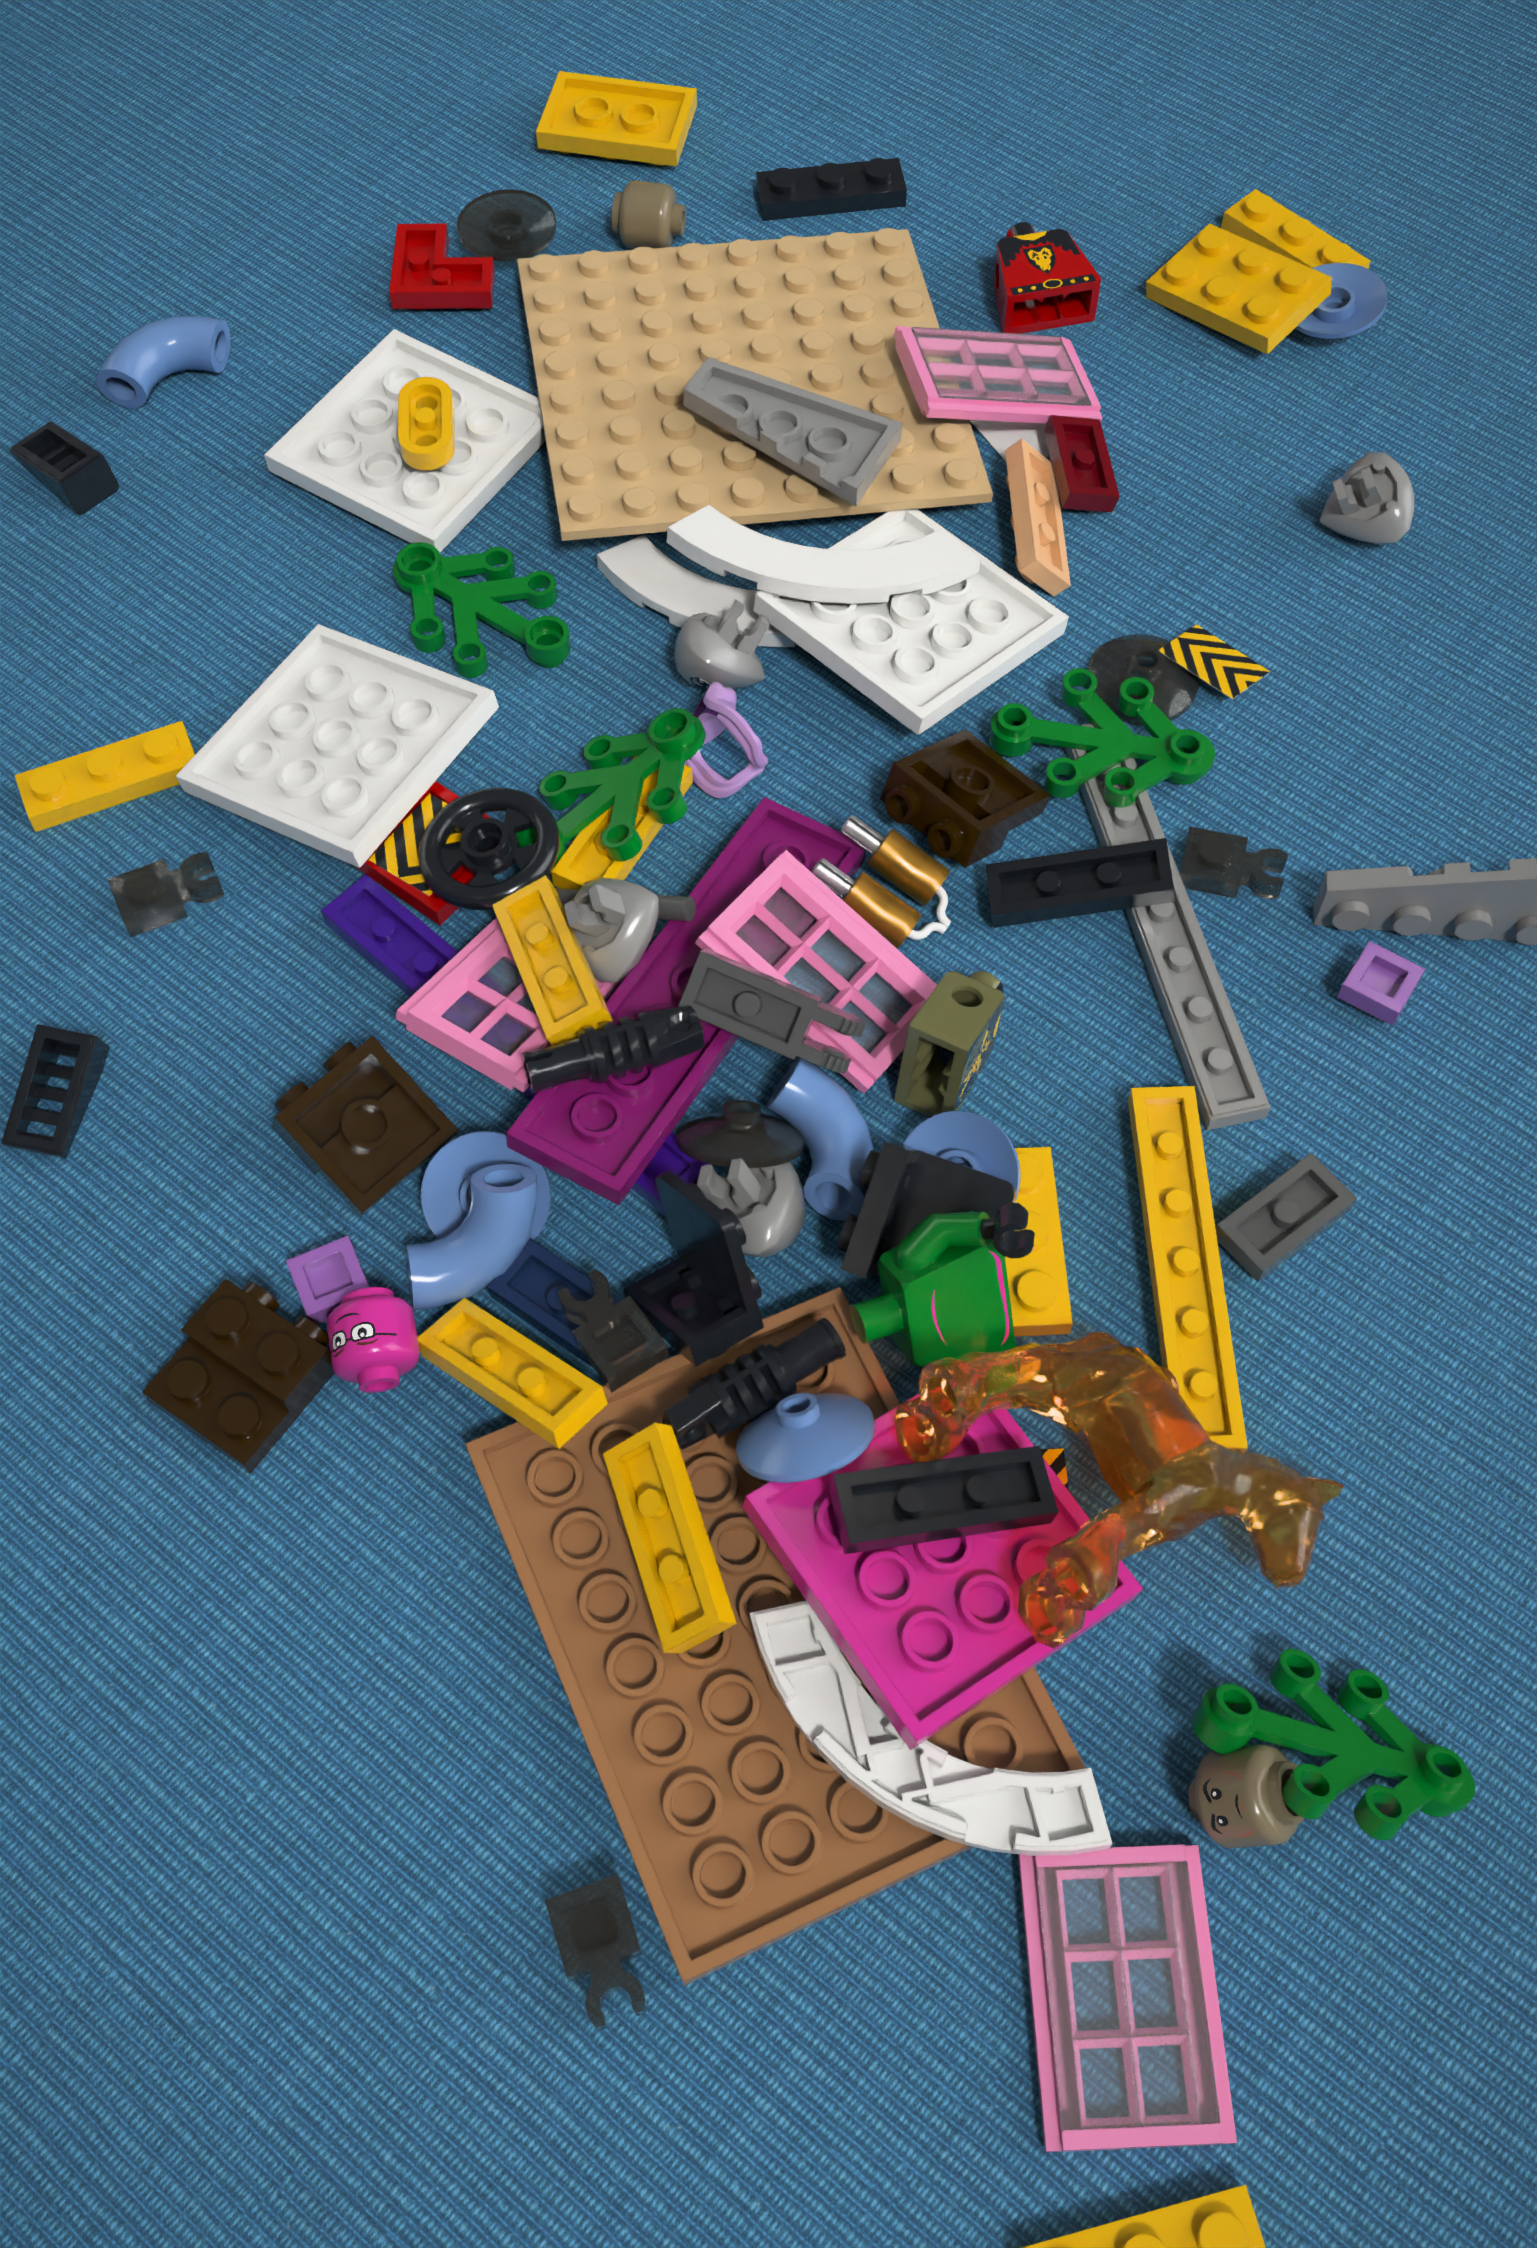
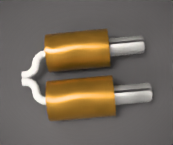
M855 815L847 818L841 831L872 854L866 863L867 866L922 906L927 905L935 894L938 895L939 904L936 914L940 923L932 922L926 924L920 931L913 930L922 914L864 872L856 880H853L829 861L822 858L813 867L812 873L828 888L841 896L847 905L897 949L907 937L913 940H921L926 938L932 931L943 934L950 925L951 920L945 914L948 896L941 885L949 875L950 870L893 828L883 837Z

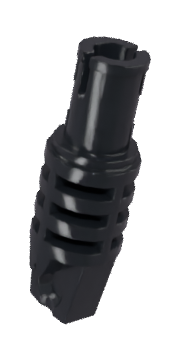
M692 1006L651 1012L643 1011L635 1014V1020H630L628 1016L617 1019V1025L606 1021L600 1023V1029L595 1030L592 1025L582 1028V1032L576 1034L577 1039L548 1048L523 1052L521 1056L528 1084H530L531 1092L535 1094L557 1085L588 1078L590 1083H605L610 1075H613L615 1079L623 1078L626 1076V1071L630 1070L632 1074L643 1072V1066L646 1065L650 1069L659 1068L661 1065L703 1049L704 1032L697 1013Z
M826 1318L818 1320L813 1326L776 1347L772 1344H760L753 1348L751 1353L742 1354L735 1359L734 1363L723 1365L715 1374L710 1373L688 1387L689 1395L664 1411L666 1424L672 1425L678 1445L682 1450L714 1434L720 1439L741 1428L743 1423L753 1421L760 1413L775 1407L784 1398L793 1395L797 1390L796 1383L835 1360L845 1357V1346L834 1326Z

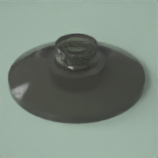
M513 189L497 190L483 194L469 202L458 217L457 230L461 243L471 253L479 257H493L494 261H516L517 259L528 258L537 254L552 241L556 232V217L552 207L544 199L533 193Z
M1147 634L1124 635L1106 642L1090 659L1087 670L1092 672L1097 678L1096 694L1123 722L1142 725L1136 717L1122 713L1117 705L1120 686L1128 678L1140 677L1148 680L1153 685L1154 697L1152 702L1170 721L1180 717L1193 704L1199 688V677L1159 651L1160 648L1171 641ZM1129 695L1133 699H1143L1138 695Z
M746 1100L725 1102L722 1105V1111L705 1113L684 1121L678 1126L675 1136L676 1145L684 1154L705 1163L730 1167L731 1160L739 1158L743 1159L748 1168L776 1166L797 1158L804 1149V1136L799 1130L777 1117L761 1113V1106L759 1104Z

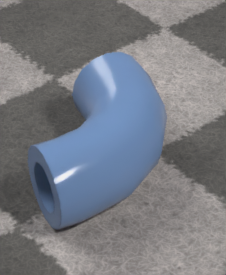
M174 316L146 323L118 342L102 363L96 375V385L101 393L117 405L127 408H138L144 405L156 383L170 374L184 370H204L220 373L224 370L230 353L229 326L222 319L199 316Z
M798 1057L786 1071L767 1103V1109L792 1126L809 1148L812 1163L809 1176L803 1187L804 1197L809 1205L827 1218L845 1221L850 1213L859 1216L867 1190L858 1187L864 1163L870 1151L874 1150L867 1122L848 1092L818 1065Z
M497 1164L477 1170L470 1180V1211L461 1226L444 1238L427 1243L406 1245L408 1281L413 1311L436 1308L462 1300L463 1298L473 1297L485 1289L494 1278L505 1273L531 1237L538 1195L537 1174L532 1169L516 1164Z

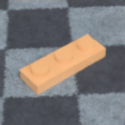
M1021 438L1005 450L1008 473L1006 484L1010 491L1012 507L1010 521L1015 534L1017 551L1015 564L1020 575L1031 584L1036 583L1054 597L1071 586L1059 492L1052 463Z

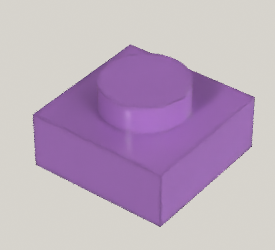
M1369 941L1342 984L1337 998L1393 1026L1418 985L1425 968Z
M349 1236L286 1260L307 1317L316 1325L327 1321L329 1314L337 1306L341 1305L340 1299L344 1295L358 1289L369 1288Z

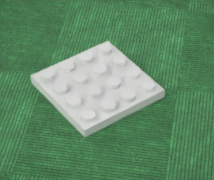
M393 329L265 453L264 457L268 471L410 543L423 542L431 544L440 553L536 453L546 440L538 397ZM420 377H434L447 383L452 392L455 409L454 455L447 464L434 470H419L409 466L402 458L398 440L399 392L406 383Z
M918 509L888 511L828 549L861 550L889 547L924 537L943 527ZM957 538L959 541L982 557L979 573L942 590L921 596L917 591L893 594L889 596L888 602L862 604L822 603L789 598L760 590L755 594L753 608L755 613L768 618L769 623L917 735H920L1063 635L1069 616L959 538Z
M318 624L176 775V778L183 791L360 868L495 713L499 705L493 690Z

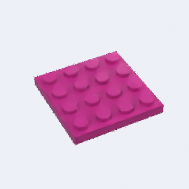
M971 1363L875 1419V1434L870 1445L848 1465L830 1474L806 1481L789 1483L768 1482L746 1495L742 1505L748 1517L910 1751L1134 1600L1143 1590L1142 1586L1044 1458V1464L1059 1511L1050 1524L844 1554L828 1488L834 1474L1034 1446Z

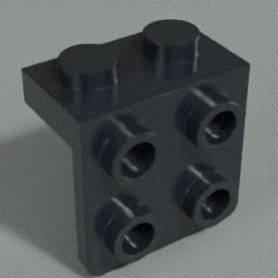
M884 1142L881 1152L871 1150L864 1163L858 1187L867 1190L859 1216L850 1213L841 1230L837 1250L846 1254L840 1269L863 1278H868L875 1274L879 1275L878 1261L882 1254L897 1247L927 1215L933 1213L970 1212L974 1210L975 1212H986L990 1219H995L998 1210L1003 1205L1014 1202L1015 1188L1007 1180L898 1142Z
M668 1170L658 1175L655 1181L679 1258L624 1288L628 1305L634 1309V1313L697 1367L709 1359L722 1355L731 1346L764 1328L757 1300L762 1296V1292L757 1278L746 1265L741 1247L746 1243V1234L737 1216L729 1208L720 1209L708 1200L695 1183L690 1182L687 1184Z

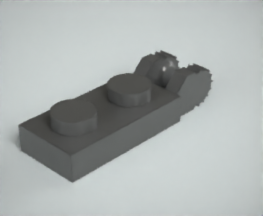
M707 948L700 951L678 1006H692L699 1019L795 1060L797 1057H800L825 1069L843 1074L846 1073L851 1058L835 1047L806 1039L811 1024L814 1020L833 1028L843 1035L857 1037L862 1036L866 1026V1022L858 1016L838 1007L820 1003L821 997Z

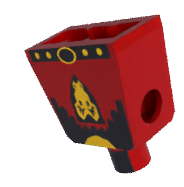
M1020 222L1013 225L1006 233V237L1002 238L996 245L993 286L1001 333L1023 334L1095 321L1101 278L1069 233L1062 229L1036 233L1033 226L1028 222Z

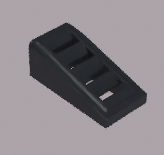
M49 421L10 449L16 461L62 503L79 515L92 509L119 488V483L103 454L53 422Z
M37 1024L1 1144L6 1147L66 1159L103 1072L110 1047L97 1036ZM59 1055L75 1058L74 1068L55 1065ZM53 1077L70 1081L67 1091L46 1087L49 1078ZM40 1099L63 1103L60 1114L36 1108ZM34 1121L56 1126L53 1138L26 1132L30 1122Z

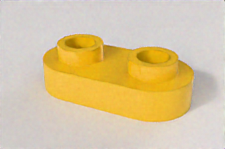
M420 377L409 381L401 388L398 396V440L403 460L415 469L434 470L440 468L452 459L455 452V409L452 392L447 383L434 377Z

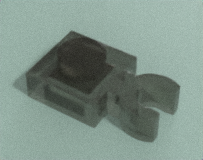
M1189 826L1179 874L1185 889L1236 899L1239 886L1242 885L1247 886L1259 897L1276 899L1279 898L1284 878L1269 876L1264 871L1282 873L1288 854L1274 848L1262 849L1257 853L1247 852L1248 837Z
M207 852L189 856L182 862L180 868L173 871L169 870L165 859L107 879L130 937L188 917L183 905L186 902L193 900L198 903H209L218 900L224 895L217 876L209 877L206 880H198L204 875L215 872Z
M594 1269L588 1273L592 1288L596 1293L591 1299L587 1301L575 1300L566 1287L558 1292L566 1317L571 1322L581 1325L572 1331L577 1346L612 1393L668 1358L669 1353L665 1341L631 1296L626 1297L613 1306V1296L607 1278L600 1271Z
M618 1874L545 1900L568 1980L572 1981L588 1974L591 1976L592 1984L586 1996V2011L596 2029L601 2031L608 2028L602 2005L605 1997L615 1990H622L630 1995L631 2005L637 2017L646 2014L647 2001L643 1988L634 1976L624 1972L622 1965L623 1961L642 1955V1950Z

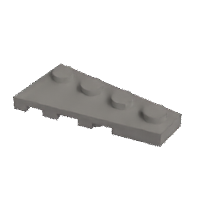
M707 357L684 387V406L854 506L858 505L901 441V422Z
M1537 858L1509 860V870L1471 872L1470 862L1444 864L1443 868L1436 869L1428 875L1413 876L1409 866L1326 871L1313 904L1314 925L1332 926L1344 931L1369 929L1394 931L1406 936L1432 934L1457 936L1468 941L1495 939L1518 941L1524 945H1537Z

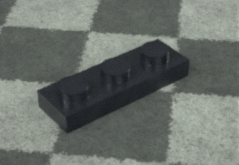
M875 158L862 162L826 163L821 166L793 169L778 168L773 171L756 172V191L763 221L906 206L907 188L899 158Z
M1166 838L986 865L993 928L1175 902Z
M1039 1446L834 1474L828 1485L844 1554L1050 1524L1059 1513Z

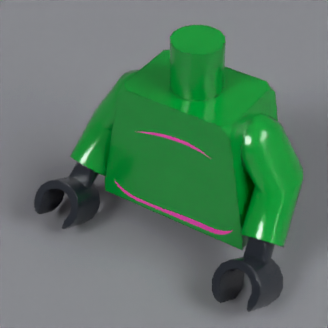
M1013 1202L1005 1204L998 1210L995 1219H990L986 1212H975L974 1210L970 1212L933 1213L927 1215L897 1247L883 1253L880 1257L878 1268L882 1295L851 1305V1319L860 1341L865 1344L890 1335L891 1340L912 1365L953 1374L971 1363L985 1382L999 1385L1003 1378L1011 1380L1012 1392L1021 1401L1038 1403L1044 1400L1047 1396L1048 1384L1041 1379H1031L1025 1376V1374L1030 1373L1038 1376L1048 1375L1050 1363L1044 1353L1035 1349L1026 1350L1020 1353L1015 1360L1007 1359L1006 1353L1015 1350L1016 1344L1005 1257H1025L1033 1250L1035 1233L1032 1230L1025 1229L1028 1224L1029 1215L1025 1207Z

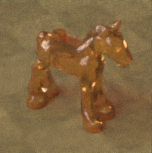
M1092 1332L1075 1341L1062 1344L1039 1345L1032 1342L1002 1352H968L959 1359L946 1357L928 1363L922 1368L918 1381L920 1397L906 1401L898 1406L894 1415L897 1441L907 1457L914 1463L943 1459L960 1444L970 1425L977 1418L998 1409L1026 1408L1075 1432L1094 1453L1104 1480L1121 1500V1503L1088 1520L1073 1536L1051 1547L1045 1557L1047 1568L1028 1578L1019 1586V1615L1036 1642L1051 1648L1059 1646L1082 1629L1086 1610L1092 1611L1112 1595L1117 1586L1118 1568L1121 1560L1166 1542L1182 1540L1213 1518L1237 1516L1247 1527L1262 1575L1275 1589L1296 1587L1305 1577L1310 1565L1319 1523L1325 1519L1322 1507L1328 1501L1337 1497L1344 1487L1342 1484L1324 1477H1301L1299 1472L1280 1463L1277 1458H1270L1264 1454H1251L1249 1451L1243 1453L1240 1449H1228L1213 1441L1179 1394L1177 1380L1171 1371L1163 1366H1158L1141 1348L1123 1345L1116 1337L1107 1332Z

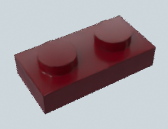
M1050 415L1044 429V434L1062 508L1113 512L1120 495L1100 419Z

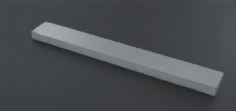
M1092 724L1081 725L1095 728ZM1064 747L1067 757L1074 761L1091 752ZM1129 758L1111 769L1127 767L1136 770L1138 767L1135 759ZM1111 769L1079 786L1101 847L1165 838L1147 790L1137 795L1132 805L1119 808L1108 804L1102 795L1105 776ZM1122 784L1113 785L1116 789L1119 790L1129 789L1127 786ZM1168 846L1175 902L1124 909L1188 1083L1190 1086H1195L1197 1106L1206 1130L1264 1119L1270 1110L1269 1102Z

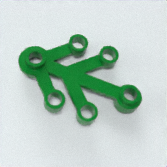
M417 542L409 544L399 551L393 566V574L398 587L412 594L415 619L410 625L413 644L417 650L425 653L435 652L441 649L446 642L443 622L435 615V592L453 604L457 644L453 649V659L456 671L463 677H478L485 673L488 668L486 648L479 641L477 617L526 645L527 654L530 659L541 667H557L569 655L571 650L569 629L562 619L555 616H542L529 621L498 603L525 599L527 604L533 608L544 609L552 606L556 602L558 594L556 580L549 572L535 571L526 577L514 578L515 565L513 554L504 547H493L484 553L443 557L433 545ZM497 564H503V566L500 567H492ZM483 574L486 582L465 584L456 578ZM539 588H545V589H546V590H544V591H534V590L539 589ZM425 632H434L431 635H422ZM471 656L477 657L476 659L471 661L464 660L465 658Z
M1082 668L1072 669L1064 675L1061 698L1067 705L1077 708L1095 728L1035 719L1026 706L1018 703L1003 706L991 719L990 745L996 752L1004 756L1018 757L1024 755L1031 750L1034 742L1091 751L1075 761L1070 758L1061 757L1052 760L1048 764L1044 785L1048 793L1058 798L1073 796L1078 791L1080 785L1129 758L1148 760L1147 763L1136 770L1127 767H1116L1108 771L1105 776L1102 790L1104 800L1114 807H1127L1135 802L1137 795L1165 779L1182 785L1197 782L1210 771L1215 758V749L1211 741L1205 735L1195 730L1178 729L1152 702L1154 697L1153 685L1148 680L1140 677L1128 678L1121 684L1117 705L1119 710L1125 715L1136 717L1152 737L1134 734L1096 694V676L1089 670ZM1081 686L1084 687L1086 690H1075L1072 687ZM1129 695H1138L1143 699H1133ZM1066 775L1070 777L1071 780L1062 781L1057 779L1055 776ZM1122 784L1127 786L1129 789L1119 790L1116 789L1113 785Z
M674 708L664 711L655 717L649 726L648 732L620 737L609 735L597 736L586 744L583 751L584 757L592 770L573 773L559 770L548 774L541 781L539 791L547 805L553 810L568 808L577 800L579 794L592 793L556 822L560 835V847L554 867L564 855L566 843L611 806H613L610 824L603 831L601 841L609 856L615 861H627L636 856L642 848V840L635 829L644 780L658 768L657 786L647 797V805L652 815L660 824L674 823L685 815L687 803L680 791L685 761L697 753L706 738L705 729L697 717L691 715L685 709ZM637 756L629 764L620 765L624 757ZM533 828L516 833L520 848L536 843Z
M1284 1650L1270 1670L1269 1676L1275 1689L1282 1695L1293 1699L1319 1726L1259 1709L1255 1698L1246 1689L1235 1684H1223L1220 1687L1208 1690L1192 1714L1191 1723L1196 1736L1208 1748L1218 1753L1227 1754L1247 1746L1251 1738H1256L1330 1760L1321 1767L1312 1764L1298 1765L1282 1788V1795L1288 1807L1299 1816L1307 1819L1320 1818L1336 1797L1372 1774L1399 1781V1784L1393 1789L1383 1785L1370 1786L1354 1807V1817L1359 1827L1369 1836L1378 1840L1386 1841L1394 1838L1406 1820L1417 1811L1433 1817H1445L1452 1812L1465 1809L1475 1795L1474 1779L1460 1756L1448 1748L1422 1743L1385 1706L1389 1698V1691L1385 1683L1377 1675L1364 1669L1351 1671L1339 1688L1337 1698L1347 1713L1357 1719L1364 1720L1388 1747L1374 1743L1317 1685L1321 1677L1320 1667L1310 1655L1301 1650Z

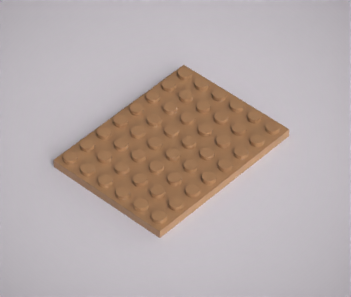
M840 1287L762 1319L764 1328L731 1346L722 1355L709 1359L697 1367L682 1354H678L602 1386L608 1404L560 1449L519 1422L465 1444L684 1986L973 1848V1846L950 1841L906 1822L883 1809L850 1785L818 1754L795 1725L777 1695L759 1654L750 1622V1613L807 1600L742 1508L746 1495L769 1482L750 1475L742 1468L739 1462L736 1444L739 1435L749 1422L743 1423L741 1428L720 1439L714 1434L683 1450L680 1448L737 1622L736 1625L682 1654L664 1653L603 1457V1453L653 1423L666 1424L664 1411L688 1396L687 1388L710 1373L715 1374L719 1371L720 1367L727 1363H734L737 1357L742 1354L751 1353L752 1349L760 1344H772L776 1347L813 1326L822 1318L829 1320L838 1332L845 1346L846 1356L835 1360L796 1383L797 1390L793 1394L837 1393L852 1396L861 1400L870 1408L874 1420L899 1406L900 1403L869 1342L863 1344L855 1332L850 1314V1305ZM843 1654L844 1658H845L846 1661L848 1662V1664H849V1666L851 1667V1669L853 1670L854 1674H855L856 1677L860 1680L861 1686H862V1687L864 1688V1690L868 1693V1695L873 1699V1701L878 1705V1703L876 1702V1700L874 1699V1697L871 1695V1693L869 1692V1690L867 1689V1687L865 1686V1684L862 1682V1680L860 1679V1677L858 1676V1674L856 1673V1671L854 1670V1668L851 1666V1664L849 1663V1661L847 1660V1658H846L845 1655ZM1035 1667L927 1739V1741L947 1751L948 1755L989 1769L996 1767L1031 1773L1066 1772L1086 1769Z

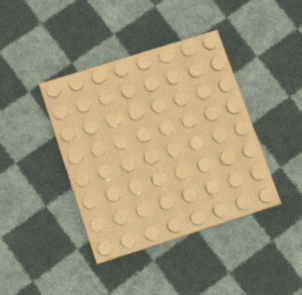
M884 228L877 232L850 234L834 232L830 235L811 237L790 235L781 239L758 241L738 239L731 243L705 245L688 243L678 247H637L633 250L612 252L592 250L583 254L559 256L540 254L533 258L517 259L562 541L667 532L670 525L707 505H710L740 525L992 502L993 492L970 420L927 418L926 415H922L895 349L896 341L893 334L896 326L940 329L908 229ZM924 356L926 363L952 365L950 358ZM707 357L901 422V441L858 505H852L684 406V387ZM935 382L937 389L960 390L958 383Z

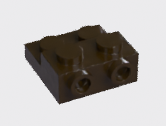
M965 729L894 762L880 800L885 803L888 815L895 822L907 823L928 838L930 848L936 855L956 860L966 868L1000 850L1008 831L1042 814L1051 795Z
M373 1036L358 1048L352 1042H348L337 1050L323 1065V1068L328 1073L310 1088L302 1081L284 1094L274 1105L279 1114L274 1117L272 1129L313 1174L316 1175L319 1172L360 1218L456 1136L459 1131Z
M225 1279L183 1326L181 1331L187 1341L146 1386L142 1393L155 1407L251 1474L334 1375L330 1351L326 1348L329 1344L328 1335L319 1326L304 1316H299L291 1324L275 1313L280 1307L279 1303L261 1286L248 1281L240 1289Z

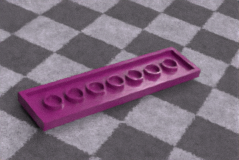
M764 797L688 897H692L696 904L693 920L689 922L669 920L646 950L639 963L630 971L607 1001L606 1005L613 1019L611 1023L617 1025V1019L628 1016L630 1020H635V1014L643 1011L651 1012L677 1008L699 953L702 950L695 944L698 937L786 850L811 872L816 863L824 858L851 878L854 877L864 863L867 850L845 834ZM781 889L763 905L798 938H801L817 922ZM754 916L735 933L772 967L790 950L788 946ZM699 1019L704 1032L703 1049L661 1065L659 1068L650 1069L646 1065L643 1066V1072L632 1074L628 1070L626 1071V1076L615 1079L613 1075H610L605 1083H590L588 1078L542 1090L534 1096L506 1133L507 1147L619 1206L740 1036Z

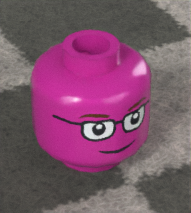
M383 1287L362 1288L344 1295L340 1299L341 1305L337 1306L329 1314L326 1322L334 1374L344 1381L358 1383L359 1390L366 1393L384 1392L397 1387L400 1384L399 1377L410 1372L419 1362V1345L412 1306L402 1298L394 1297L393 1291Z

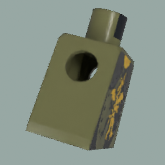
M956 971L946 972L909 1024L895 1092V1102L928 1117L960 1110L994 1046L1006 998L1003 994L1001 982L994 975L985 971H976L970 977H967ZM942 1048L954 1052L947 1066H944L938 1058Z

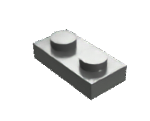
M1310 1153L1219 1222L1215 1228L1217 1241L1259 1282L1348 1213L1355 1204L1357 1197Z

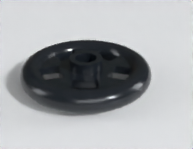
M500 787L473 791L453 800L442 808L427 826L418 851L421 875L427 886L436 896L453 906L470 910L493 909V904L539 878L549 875L559 853V829L549 809L539 799L526 792ZM506 812L505 822L495 818L482 817L484 813ZM533 828L536 843L520 848L516 833ZM453 831L462 833L459 850L444 848L447 839ZM513 864H517L521 869L512 877L499 883L494 878V875L506 871ZM461 866H465L469 872L476 875L468 884L461 883L451 877Z

